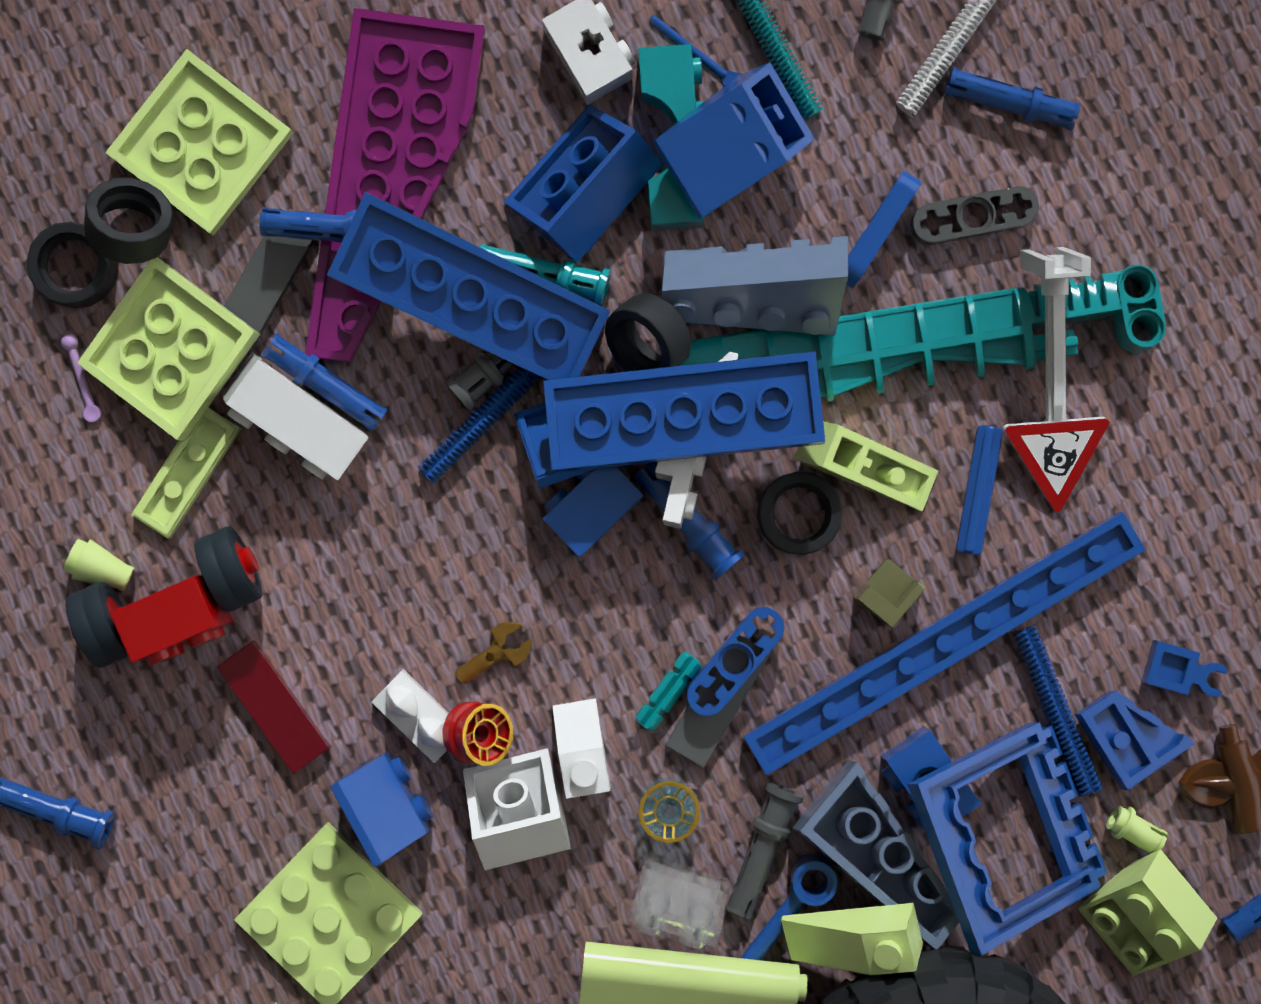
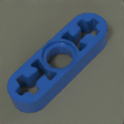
M905 170L898 177L871 219L870 224L848 255V279L846 285L852 289L870 265L922 181Z
M769 607L752 609L693 678L687 688V700L690 707L696 713L703 716H712L719 713L780 641L784 633V622L777 611ZM770 615L774 619L770 626L775 632L771 637L763 634L757 639L754 644L762 647V650L755 656L753 650L747 644L738 641L737 637L744 632L745 636L749 639L756 631V626L752 623L754 618L758 616L761 619H765ZM732 648L742 649L748 657L747 667L737 674L727 672L722 664L724 654ZM715 666L722 677L734 683L729 689H726L724 684L721 683L714 692L718 699L717 703L712 705L706 702L703 706H700L696 703L699 695L695 690L699 685L707 688L714 682L716 677L708 674V672Z

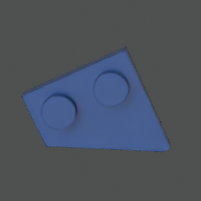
M1108 691L1074 714L1121 790L1131 789L1194 745L1190 737L1175 732L1161 723L1162 720L1149 711H1142L1135 706L1133 701L1117 691Z

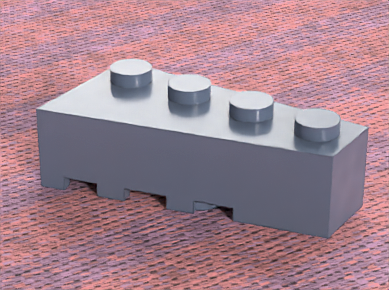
M848 236L832 237V244L814 246L810 245V239L791 241V247L765 249L764 243L747 244L746 248L739 252H726L722 246L665 251L661 298L676 309L685 323L835 336L848 279Z
M847 761L791 828L879 906L914 903L923 944L932 949H939L959 924L947 889L932 867L926 863L917 850L916 844L909 834L903 830L891 813L890 807L881 794L877 793L866 777L867 774L860 764L856 761Z

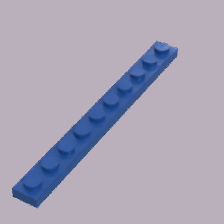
M1118 512L747 732L743 737L763 771L768 775L1146 549L1124 512Z

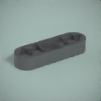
M1017 186L928 203L920 207L913 215L910 224L911 232L920 243L936 245L1019 229L1035 219L1039 210V202L1036 195L1030 189ZM1013 197H1017L1019 203H1027L1028 209L1022 213L1021 219H1017L1015 212H1009L998 217L1001 224H995L996 210L991 200H997L996 209L1010 205L1013 202ZM975 204L984 210L986 220L982 227L971 228L965 224L962 212L967 205ZM947 208H954L953 221L958 232H952V223L940 226L936 230V235H931L929 229L921 228L920 223L927 218V213H932L935 220L945 219L951 215Z

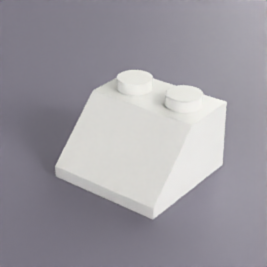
M548 748L503 759L494 765H479L463 769L472 839L484 870L571 849L566 819Z

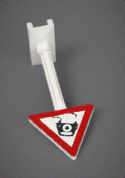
M1055 247V255L1047 256L1029 249L1020 250V268L1041 277V295L1045 296L1046 419L1041 422L1006 424L1003 426L1004 433L1046 500L1056 512H1060L1063 509L1110 423L1105 417L1066 419L1065 295L1069 294V278L1091 276V257L1065 247Z

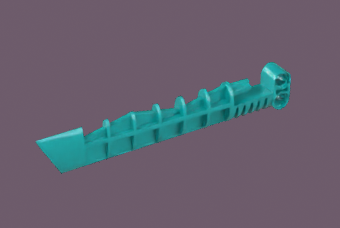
M1132 265L1125 270L1102 273L1099 279L1092 281L1089 276H1084L1082 283L1077 284L1074 279H1069V294L1065 295V324L1113 317L1116 338L1119 346L1124 351L1131 354H1141L1156 346L1166 333L1165 316L1156 274L1144 265ZM1125 279H1133L1141 285V298H1133L1126 293L1124 289ZM1035 284L1033 291L1028 292L1022 286L839 316L835 336L757 329L691 340L692 345L689 357L680 366L719 362L729 352L738 353V360L815 351L821 398H827L828 402L834 401V396L872 381L875 382L877 393H884L883 377L922 362L927 385H934L935 381L932 361L973 363L977 377L985 376V364L1022 365L1026 370L1034 369L1036 361L1046 360L1045 334L1033 335L1032 329L1045 327V296L1041 295V285ZM1134 321L1142 322L1148 327L1150 331L1148 341H1140L1133 335L1132 324ZM1074 329L1065 330L1066 357L1078 355V339L1075 336Z

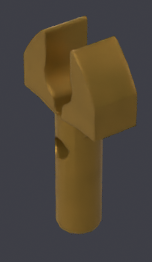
M501 622L490 631L494 635L492 645L455 670L458 680L466 684L500 660H509L514 666L524 661L530 652L532 638L524 642L519 648H502L506 643V636L516 631L523 624Z

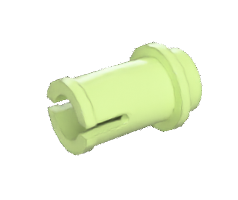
M1117 806L1107 820L1106 827L1111 830V835L1114 838L1121 839L1123 837L1145 850L1148 854L1160 849L1162 850L1167 840L1165 837L1167 832L1165 830L1159 829L1137 816L1135 809L1131 806L1126 808Z

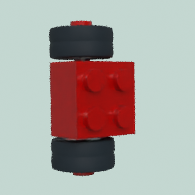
M230 526L221 528L212 534H207L197 539L194 543L195 555L202 575L192 576L126 606H123L117 594L105 582H98L88 586L86 589L72 593L66 598L65 606L70 630L75 642L94 666L102 668L127 657L130 658L131 663L145 659L149 666L159 662L163 663L184 654L183 644L189 643L190 648L225 636L223 627L234 623L230 612L244 605L251 604L262 597V587L257 572L259 571V566L250 547L245 546L241 537Z

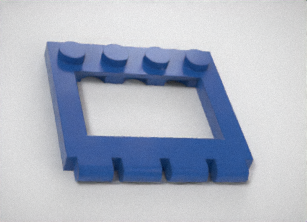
M1040 722L1027 723L907 784L969 951L972 954L984 955L1099 889L1101 886L1098 879L1107 874L1097 844L1090 843L1085 845L1084 843L1093 837V833L1081 802L1072 804L1069 802V800L1078 796L1067 763L1066 761L1054 762V759L1061 756L1063 752L1052 724L1041 726ZM1019 758L1063 877L1002 911L1001 907L995 906L989 888L992 882L986 866L979 864L973 846L976 839L970 823L963 821L958 808L960 796L957 789Z

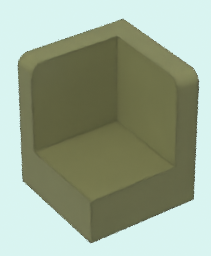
M886 559L853 598L886 626L893 628L925 590L926 586L920 581L912 579L895 563Z

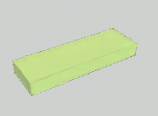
M208 407L184 442H177L131 515L164 537L171 539L242 428Z

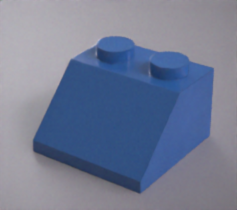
M389 750L343 775L330 786L374 867L427 834L431 828L428 820L433 818L432 811L425 798L421 794L415 797L407 781L412 779L406 763L401 756L393 758Z

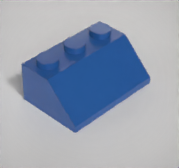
M589 104L506 198L504 203L555 248L575 262H578L585 253L592 249L595 242L612 222L620 217L626 206L648 184V180L653 178L654 174L664 163L636 130Z

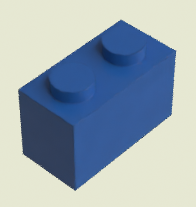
M616 466L596 468L577 475L576 477L581 482L569 494L562 488L544 505L549 513L543 520L578 557H581L644 497Z

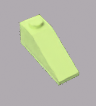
M824 421L825 444L798 447L794 460L919 511H923L938 474L936 469L843 426Z
M914 903L782 916L781 922L791 960L867 975L914 972L917 970L923 941Z

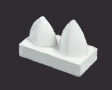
M403 669L373 699L372 703L435 763L446 752L442 728L449 713Z

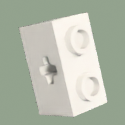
M575 0L542 19L543 31L587 105L632 80L631 65L635 64V59L624 40L616 42L609 30L613 26L612 19L601 2L595 5L592 0ZM589 40L592 45L599 44V53L593 55L590 50L584 51V42Z

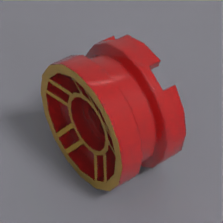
M474 701L462 702L453 707L446 716L442 728L443 743L446 751L451 752L455 756L454 760L480 766L494 765L501 761L510 750L513 741V725L508 713L498 705ZM475 730H479L478 737H475Z

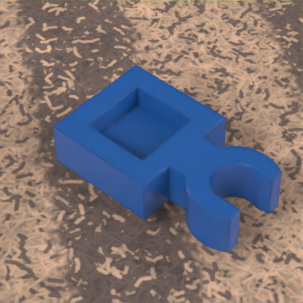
M1153 640L1141 682L1189 695L1193 683L1202 694L1219 697L1222 691L1211 688L1207 683V677L1214 671L1227 674L1228 668L1214 662H1205L1198 666L1200 652Z

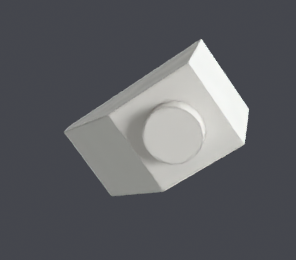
M596 698L553 705L558 755L566 799L609 792L611 783Z

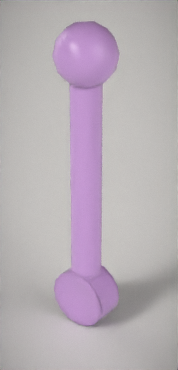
M66 334L61 339V346L69 353L86 405L83 416L89 422H97L102 416V410L94 404L83 367L77 364L80 359L76 349L79 345L78 339L73 334Z

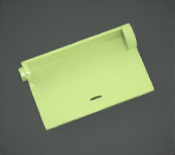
M586 942L579 1004H797L798 1001L805 1002L807 974H800L799 964Z

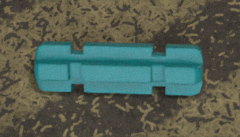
M683 652L673 664L675 669L667 672L650 695L649 704H644L636 714V721L647 730H656L664 719L662 717L663 713L670 711L687 688L688 683L686 682L688 679H693L701 669L702 664L691 654Z

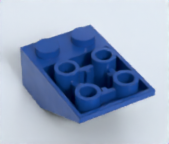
M769 62L738 75L652 141L697 217L702 218L788 162L815 138L772 64Z

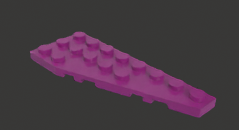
M354 8L325 214L346 215L351 210H357L364 193L367 192L423 220L474 117L486 32L485 26ZM321 240L305 354L309 357L311 354H314L324 360L352 363L382 301L327 276L341 243Z

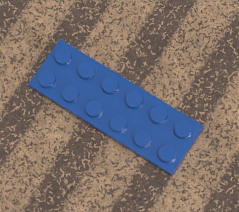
M367 192L362 197L327 273L329 277L547 380L580 377L610 313V310Z
M815 351L543 381L551 470L553 473L825 444Z

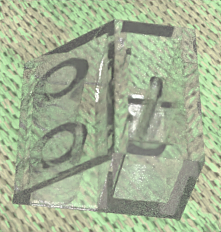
M644 853L629 901V921L636 923L635 928L649 935L661 936L662 931L678 935L680 943L692 948L704 949L706 944L717 947L730 888L728 878Z

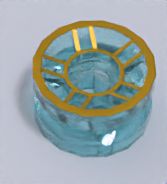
M665 777L656 779L646 786L640 795L638 814L640 824L649 836L660 842L674 843L682 841L692 834L699 822L700 807L697 795L690 785L681 779ZM665 802H673L677 806L678 811L672 815V819H666L665 815L660 811L661 806Z

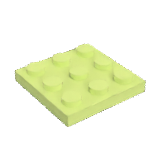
M186 49L105 153L141 181L148 182L161 190L172 205L214 236L294 132Z
M157 257L150 260L77 364L176 440L184 442L260 336V333Z
M327 822L234 921L320 1004H337L423 913L341 833Z

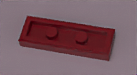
M255 640L216 666L292 774L331 747Z

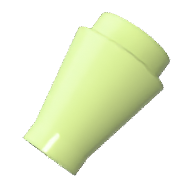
M77 539L68 555L63 571L72 574V580L92 584L105 582L111 588L124 592L135 568L127 565L90 539L87 543Z

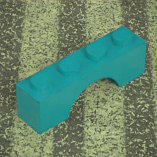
M691 44L638 48L641 102L655 106L663 111L675 125L704 102H696L694 86L702 84L700 57L692 58ZM668 168L661 174L648 180L651 231L703 227L705 218L697 217Z

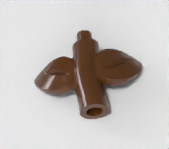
M1237 724L1221 726L1219 731L1222 743L1216 745L1220 760L1207 759L1192 765L1181 777L1179 788L1187 799L1203 808H1216L1226 805L1231 800L1235 833L1246 834L1261 831V750L1253 756L1251 755L1248 741L1240 740Z

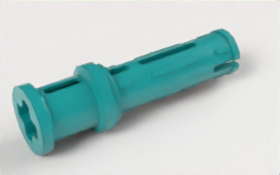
M484 243L480 246V248L515 265L535 269L538 273H532L602 307L604 305L611 279L610 269L604 268L600 272L576 266V262L571 259L563 260L562 264L526 254L491 247ZM548 273L558 275V277L549 276ZM577 280H578V281H581V282L593 284L594 287L577 283Z

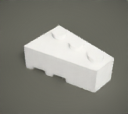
M251 352L221 394L225 403L231 407L227 414L247 429L256 424L268 432L264 439L286 455L292 449L303 456L305 460L301 465L322 480L327 474L339 480L369 438L361 429L300 388L287 376H283L270 367L253 352Z

